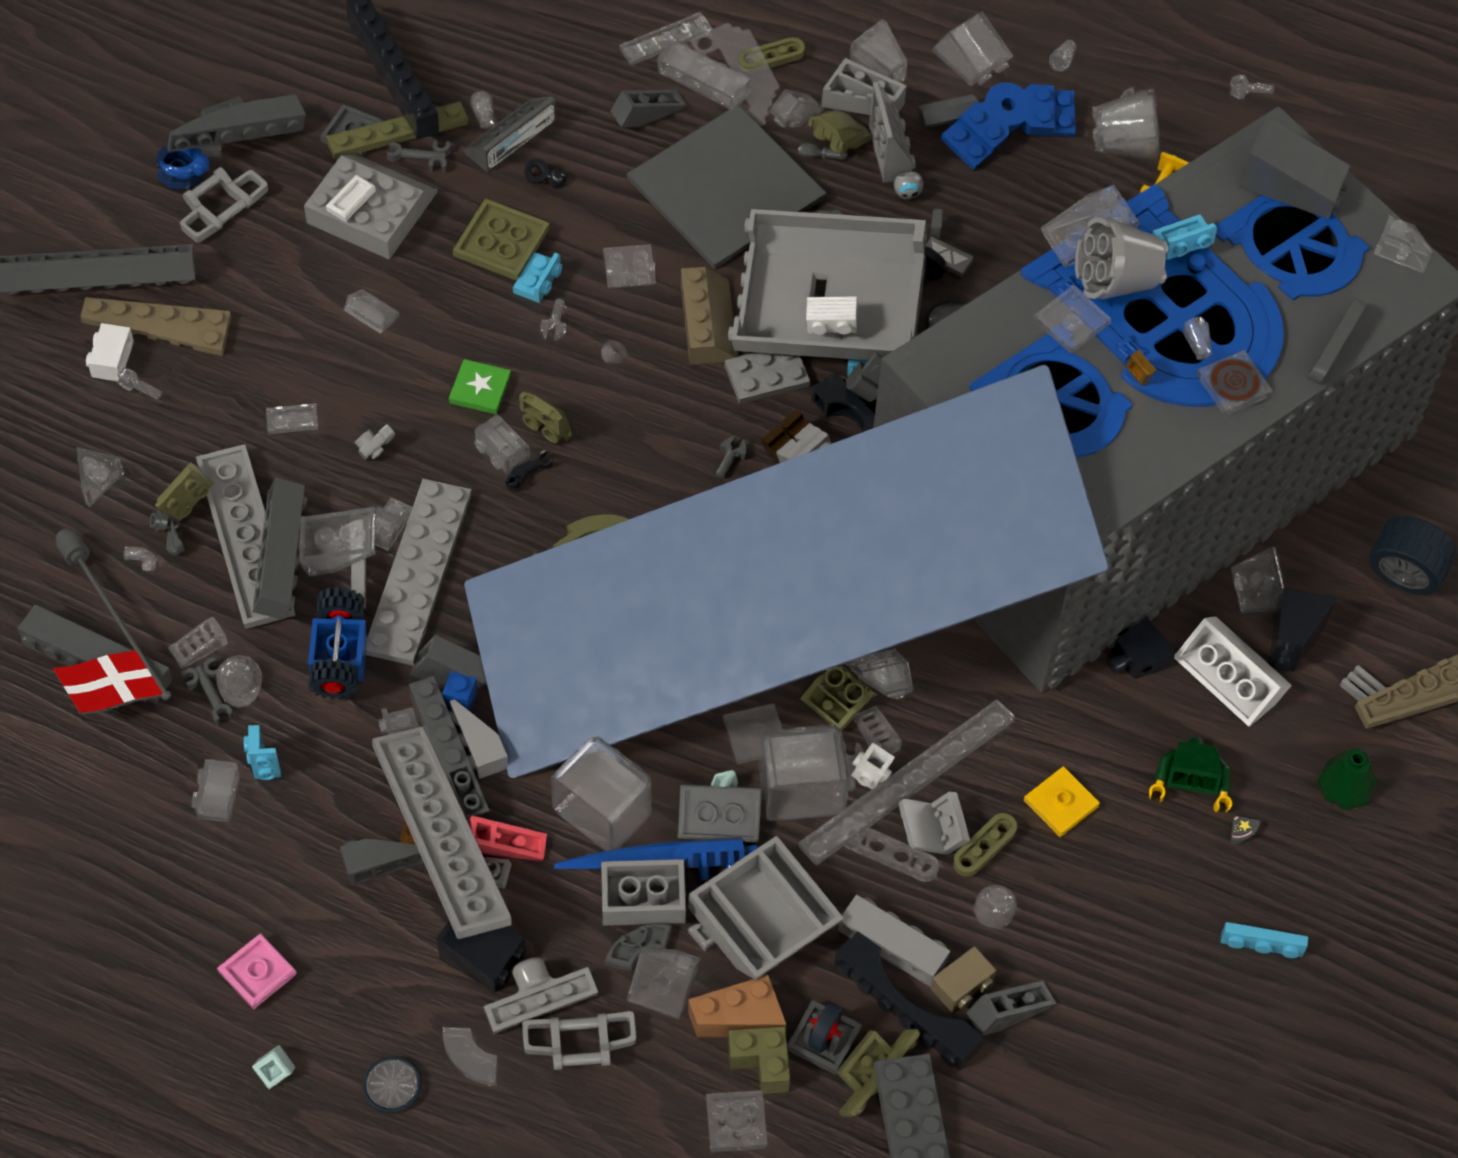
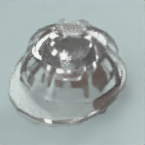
M236 655L227 658L219 666L216 675L219 692L224 701L229 705L241 708L249 706L256 700L262 684V672L259 665L250 657Z

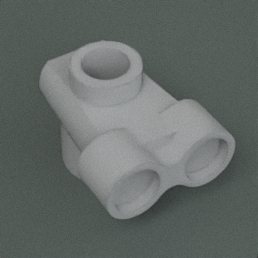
M387 424L376 435L367 430L354 442L359 447L358 453L365 460L369 457L373 460L376 459L384 451L382 446L394 438L395 432Z

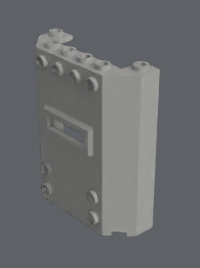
M751 209L750 218L745 220V233L749 234L750 248L749 251H745L744 265L747 266L746 273L741 275V287L744 288L743 294L738 296L740 315L735 316L734 325L729 327L728 340L732 341L734 351L869 360L875 352L886 356L917 336L926 256H924L925 243L927 242L926 220ZM816 280H827L825 297L857 296L856 333L839 334L837 332L834 334L832 332L829 334L827 332L817 335L807 332V297H814Z

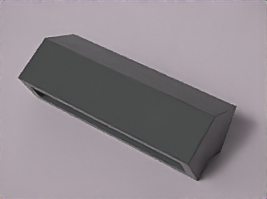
M972 94L919 105V120L922 123L923 129L957 122L967 109L975 102H978V99Z

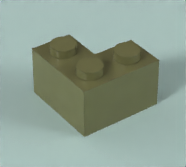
M785 1027L729 1030L728 1051L730 1069L758 1068L760 1094L789 1092L790 1076Z

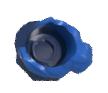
M168 146L157 152V179L163 182L169 189H189L202 180V175L210 169L208 157L202 154L200 148L168 152Z

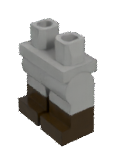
M797 409L780 422L781 427L777 425L761 439L766 454L779 463L832 444L829 435L805 420L803 414Z

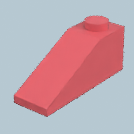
M476 816L466 819L482 855L544 860L546 833Z

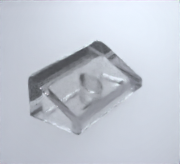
M363 289L348 295L344 306L345 312L378 333L385 331L400 314L397 310Z

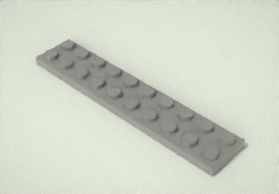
M424 727L373 738V749L457 939L510 926L511 916Z

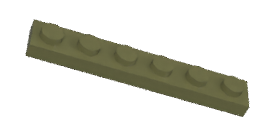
M461 102L436 108L439 118V132L468 125V117ZM404 116L326 136L327 144L334 160L339 159L341 155L358 154L361 151L365 152L388 146L390 142L400 143L416 138Z

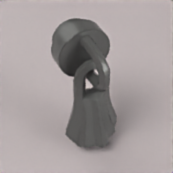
M163 511L152 513L150 518L151 528L162 532L167 529V551L173 556L184 552V544L176 532L180 525L179 520L167 515Z

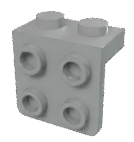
M949 791L933 803L910 799L899 801L907 840L912 849L949 855L970 841L956 792Z

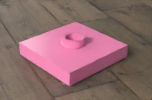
M261 933L217 968L218 972L253 1010L297 975L296 970Z

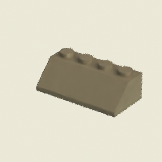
M706 267L681 268V293L690 365L725 363L727 359L738 357V351H734L732 341L728 340L729 327L734 325L729 280Z

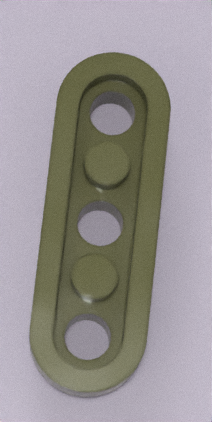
M790 37L747 49L740 53L738 65L743 72L755 73L794 62L804 56L805 45L799 38Z
M1006 813L995 815L968 843L955 853L953 860L954 870L959 875L965 877L975 875L1014 838L1017 830L1016 820ZM998 828H1005L1007 832H1000ZM987 845L989 849L984 850L980 846ZM968 862L971 864V866L965 867L962 865V863Z

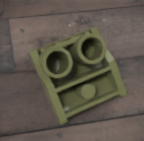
M840 110L825 112L809 118L808 125L813 127L814 136L820 140L831 141L830 148L836 153H845L848 151V148L856 149L872 138V135L865 126L848 113Z
M522 392L519 395L520 410L525 412L522 419L529 428L538 430L541 426L544 427L542 433L552 443H557L561 438L567 442L572 437L568 418L561 409L540 396Z
M839 665L826 670L820 675L800 699L836 730L841 732L860 709L877 694L845 667Z

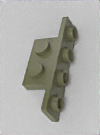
M917 1029L904 1030L891 1047L875 1030L868 1032L836 1072L854 1090L853 1095L839 1111L842 1117L857 1116L863 1112L867 1105L866 1101L871 1095L878 1092L873 1063L879 1060L902 1058L904 1054L910 1052L917 1043L915 1040L921 1034Z

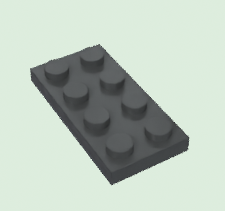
M930 1054L875 1061L873 1066L890 1157L950 1158Z

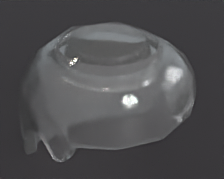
M998 884L984 887L979 892L974 904V913L978 921L986 927L996 929L1007 926L1016 911L1017 902L1014 893L1005 886Z

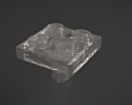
M763 1090L706 1094L710 1152L767 1148ZM720 1121V1123L723 1124L725 1121L726 1125L720 1126L718 1122ZM736 1133V1136H737V1137H739V1136L741 1135V1138L736 1139V1138L734 1137V1134Z

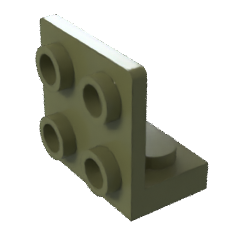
M190 462L159 496L155 506L181 521L191 513L193 506L208 494L209 489L214 483L195 464Z

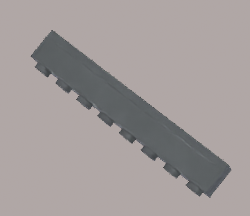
M194 244L0 256V292H5L6 294H17L20 291L30 290L32 293H39L45 289L66 291L74 287H79L82 290L92 289L94 286L114 288L121 284H128L131 287L140 286L143 283L163 285L169 281H177L184 284L195 280L197 274Z

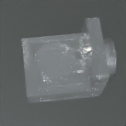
M413 707L389 714L387 708L381 709L382 718L378 719L382 734L387 733L389 735L419 728Z

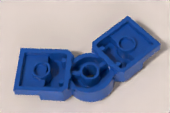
M1012 83L997 84L989 90L984 102H975L959 117L957 122L941 135L940 139L974 171L1005 143L1009 131L1017 130L1020 127L1027 135L1074 137V91L1054 90L1053 85L1030 84L1024 90ZM1002 106H1007L1010 110H1005Z

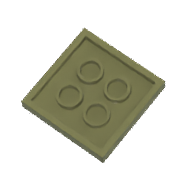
M485 198L454 247L453 256L517 281L533 253L537 251L548 233L550 223Z

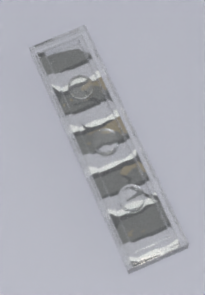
M699 12L620 45V51L632 66L711 33V26L702 13Z

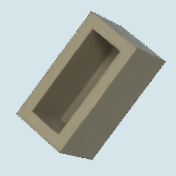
M974 946L934 976L930 989L953 1013L958 1008L961 1010L971 1004L976 994L979 992L983 994L994 985L996 969Z

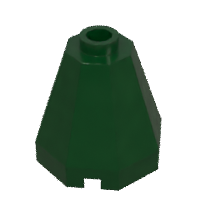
M1358 748L1347 750L1329 759L1317 780L1324 800L1331 804L1332 802L1339 804L1338 807L1343 810L1366 806L1377 785L1368 754Z

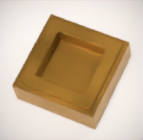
M1140 350L1133 353L1125 365L1126 369L1142 386L1148 383L1156 372L1154 366Z

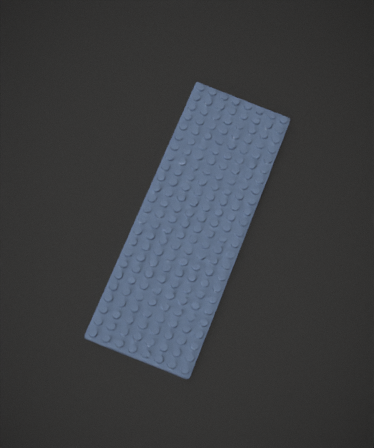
M1041 365L467 580L464 586L499 737L508 756V765L506 766L508 775L515 779L1107 572L1109 564L1050 369L1046 365Z

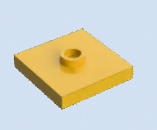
M1064 766L1024 797V802L1059 837H1062L1100 805V802Z

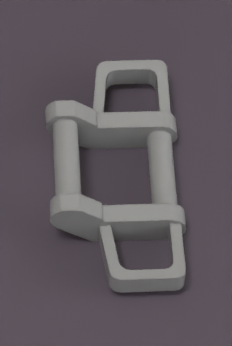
M219 167L213 172L214 175L192 191L188 190L183 194V198L192 212L180 221L181 230L196 243L203 241L223 227L222 224L242 209H248L267 193V182L253 170L245 172L232 181L226 171ZM248 181H254L260 186L251 195H248L239 187ZM220 183L226 193L237 202L216 217L201 204L198 198ZM198 218L208 225V227L200 232H195L189 227Z
M631 1011L612 1014L602 1013L597 1014L598 1017L559 1020L558 1017L525 1020L522 1023L524 1051L526 1054L553 1056L554 1070H562L564 1066L602 1063V1066H609V1051L632 1046L636 1043L634 1013ZM628 1021L631 1035L625 1039L608 1042L607 1023ZM536 1028H551L552 1047L531 1046L528 1042V1031ZM599 1029L600 1052L561 1055L559 1031Z

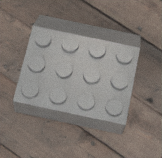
M357 154L341 155L304 205L306 222L390 260L437 194V189ZM355 175H358L373 184L376 192L344 222L326 210V205Z
M777 836L691 892L687 906L735 968L755 980L844 919Z

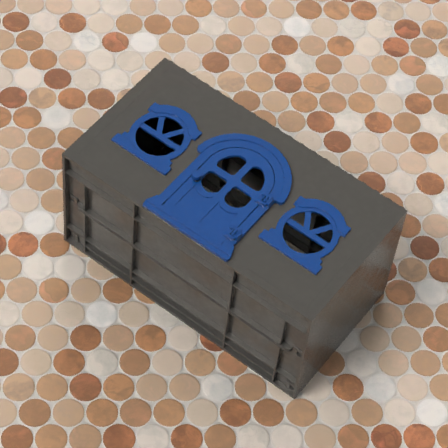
M1279 106L1103 217L1114 219L1150 234H1153V230L1201 214L1207 225L1212 223L1216 225L1217 231L1214 244L1207 248L1188 252L1181 257H1174L1168 260L1165 258L1166 280L1163 284H1158L1150 290L1107 299H1091L1083 294L1082 280L1076 279L1075 272L1076 248L1078 240L1084 239L1089 229L1086 227L1026 265L1017 273L887 354L881 360L873 428L1041 365H1046L1050 369L1061 405L1097 417L1084 430L1069 435L1109 564L1108 571L973 618L1041 693L1048 688H1056L1068 674L1070 676L1076 674L1084 663L1096 660L1107 647L1113 648L1118 638L1142 619L1148 617L1150 621L1153 620L1164 607L1170 608L1184 593L1188 595L1196 589L1200 582L1203 580L1209 581L1216 574L1217 570L1222 567H1229L1237 556L1249 553L1257 542L1266 541L1277 528L1283 529L1290 523L1293 517L1303 515L1310 505L1315 502L1317 504L1322 502L1333 489L1335 491L1339 490L1350 477L1356 478L1363 472L1366 466L1369 464L1375 465L1386 452L1392 453L1403 440L1406 439L1408 441L1417 434V426L1424 417L1422 414L1429 405L1428 399L1435 390L1434 384L1441 375V367L1447 361L1445 357L1453 346L1452 340L1454 336L1458 333V271L1349 170L1346 176L1351 177L1347 190L1346 192L1340 191L1339 194L1343 195L1342 202L1338 211L1332 210L1329 219L1240 188L1250 152L1266 117L1273 119L1327 151ZM1356 298L1365 303L1366 306L1321 383L1318 384L1309 379L1308 375L1352 300ZM1215 305L1225 307L1234 323V339L1226 345L1216 344L1194 322L1195 318ZM1182 331L1205 353L1206 358L1196 364L1181 363L1159 354L1155 350L1154 345L1172 333ZM1137 350H1140L1156 369L1151 380L1143 386L1138 383L1125 367L1131 355ZM1231 358L1241 359L1250 363L1258 371L1261 378V388L1257 395L1243 402L1228 401L1220 397L1210 384V372L1214 365L1222 360ZM1092 383L1098 392L1100 404H1094L1073 395Z

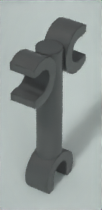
M434 140L432 144L433 151L401 148L399 143L390 142L389 149L395 152H387V159L390 162H396L401 158L429 160L430 172H433L436 165L442 166V173H446V156L450 154L451 146L450 142L447 141L444 148H439L438 141Z
M215 657L207 659L204 665H200L195 669H184L181 675L183 680L193 677V680L186 683L188 690L196 689L201 683L214 708L212 711L213 720L219 725L221 724L219 714L227 713L229 718L232 719L233 712L229 705L222 703L211 679H219L221 668L210 670V668L217 665Z

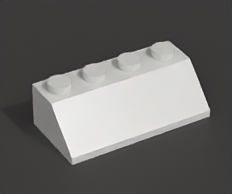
M1217 617L1204 618L1174 657L1248 726L1254 724L1274 707L1292 686Z

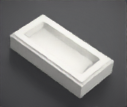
M355 175L326 205V210L346 222L376 192L375 186Z

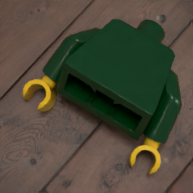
M1194 737L1189 742H1179L1177 749H1171L1161 757L1154 778L1157 780L1156 784H1153L1149 790L1150 800L1152 793L1159 791L1162 794L1160 797L1161 803L1165 798V788L1163 786L1164 783H1167V787L1217 795L1219 792V797L1213 805L1215 812L1219 811V802L1226 805V813L1232 807V800L1227 796V792H1230L1231 770L1225 761L1219 757L1216 747L1204 745V741L1201 738Z

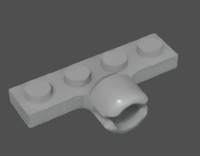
M534 957L518 963L513 968V976L518 986V992L512 996L485 1005L484 1011L492 1032L495 1034L522 1024L525 1020L535 1019L598 995V990L588 967L552 979L549 976L543 959Z

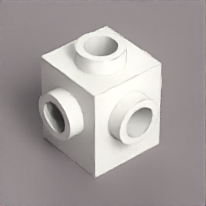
M872 743L866 753L860 751L854 760L853 765L856 768L851 776L857 779L861 785L869 787L874 791L879 782L884 785L891 775L892 771L888 768L895 757Z

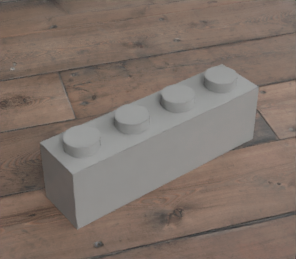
M856 894L842 914L844 917L843 921L838 923L837 931L849 938L858 931L879 949L880 957L931 987L932 978L940 973L948 962L950 950L947 949L945 944L939 940L928 938L919 928L903 923L894 913L885 912L878 908L875 902L869 898H862Z

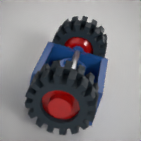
M335 587L334 590L327 588L326 591L322 590L318 594L317 619L313 618L308 667L310 672V691L314 692L316 696L321 694V698L326 699L327 696L331 700H335V697H338L339 700L344 699V696L349 698L357 691V681H364L366 641L368 637L366 622L363 620L365 599L361 593L356 594V591L353 589L348 591V588L345 587L343 590H340L339 587Z

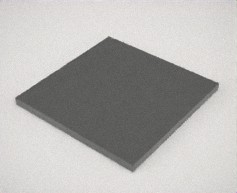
M739 105L731 108L627 173V179L714 270L750 247L749 234L745 233V220L750 218L751 209L805 212L826 198V192Z

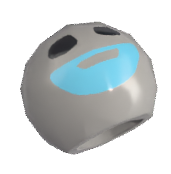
M917 172L899 174L894 180L896 194L905 200L917 198L923 190L924 182Z

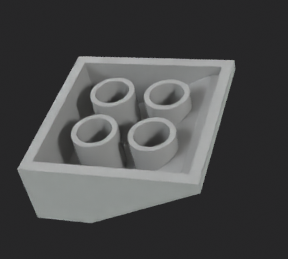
M873 82L869 131L872 135L871 139L883 183L891 182L899 174L912 172V169H915L914 155L909 153L910 140L908 136L905 137L904 119H900L898 109L880 84Z

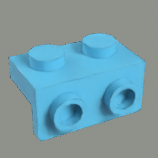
M1201 214L1153 230L1152 235L1159 237L1161 241L1167 242L1168 252L1165 258L1168 260L1214 244L1217 227L1214 223L1207 225Z
M259 725L248 726V736H244V751L247 752V763L251 764L254 778L271 780L274 777H281V768L276 748L264 747Z

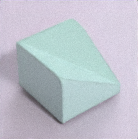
M278 1045L258 1059L252 1068L268 1089L289 1076L294 1071L295 1066Z

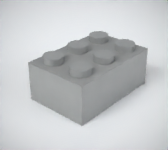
M684 859L601 862L603 926L685 923Z

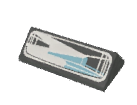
M554 97L530 99L465 147L463 152L486 172H489L556 121Z

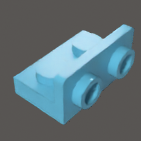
M534 252L513 286V293L540 303L543 296L549 294L554 278H558L561 274L563 265L560 264V254L555 253L551 259Z

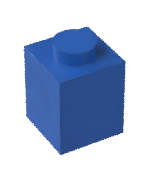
M450 672L442 693L447 709L451 710L450 701L455 699L467 710L471 711L477 695L476 678Z

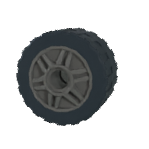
M1397 516L1390 518L1385 523L1370 552L1368 560L1373 571L1383 581L1411 594L1431 595L1440 590L1457 556V548L1450 537L1437 526L1419 518Z

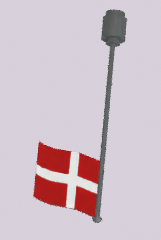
M65 528L59 531L55 538L56 546L68 565L82 566L134 651L105 655L73 666L53 668L80 715L94 714L135 701L160 697L163 700L170 699L171 692L166 691L85 562L90 555V550L80 534L72 528Z

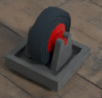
M812 1000L787 1044V1051L837 1075L836 1072L843 1064L860 1033L862 1024L842 1015L843 1008L830 1002L824 1006Z

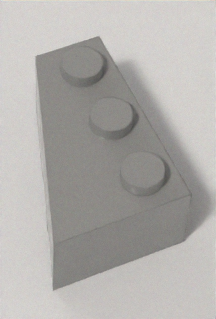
M845 58L823 88L822 107L870 115L873 82H878L899 113L905 104L907 86Z

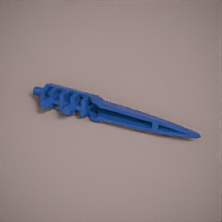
M742 838L648 844L565 860L556 863L554 869H602L601 862L684 859L687 869L699 868V881H709V867L726 866L727 869L756 850L757 845L744 846Z

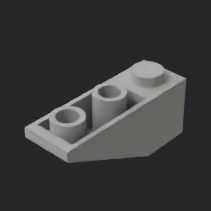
M455 699L451 700V711L449 714L454 726H457L458 736L463 748L467 750L468 760L472 770H475L478 779L506 770L508 756L499 735Z

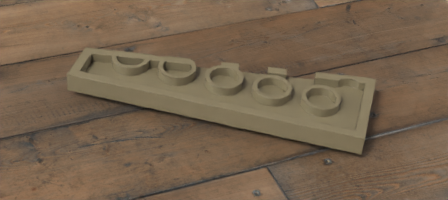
M85 297L80 316L82 323L100 327L101 323L129 327L132 335L138 333L156 341L159 338L170 341V344L177 346L184 344L192 346L193 350L223 356L232 317L231 312L225 310Z
M1458 653L1449 659L1445 658L1439 661L1435 666L1427 670L1423 669L1417 672L1415 676L1409 679H1403L1391 687H1386L1358 701L1355 709L1365 728L1368 729L1458 702Z

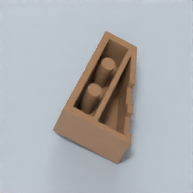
M768 975L688 999V1014L697 1037H728L729 1030L785 1027L786 1033V1022Z

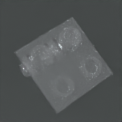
M651 244L603 248L608 288L656 284L655 263H653Z

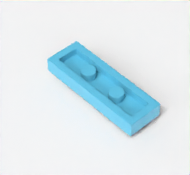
M1226 922L1221 933L1220 943L1228 944L1232 948L1246 947L1255 949L1260 953L1274 952L1288 958H1297L1303 956L1307 948L1308 936Z

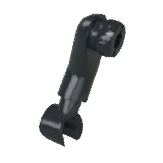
M542 450L538 454L537 459H530L516 465L506 477V487L509 490H518L527 475L537 471L538 467L550 468L553 464V457L547 463L541 462L542 458L547 455V450Z

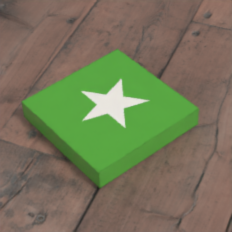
M464 359L449 396V403L497 415L511 377V370Z

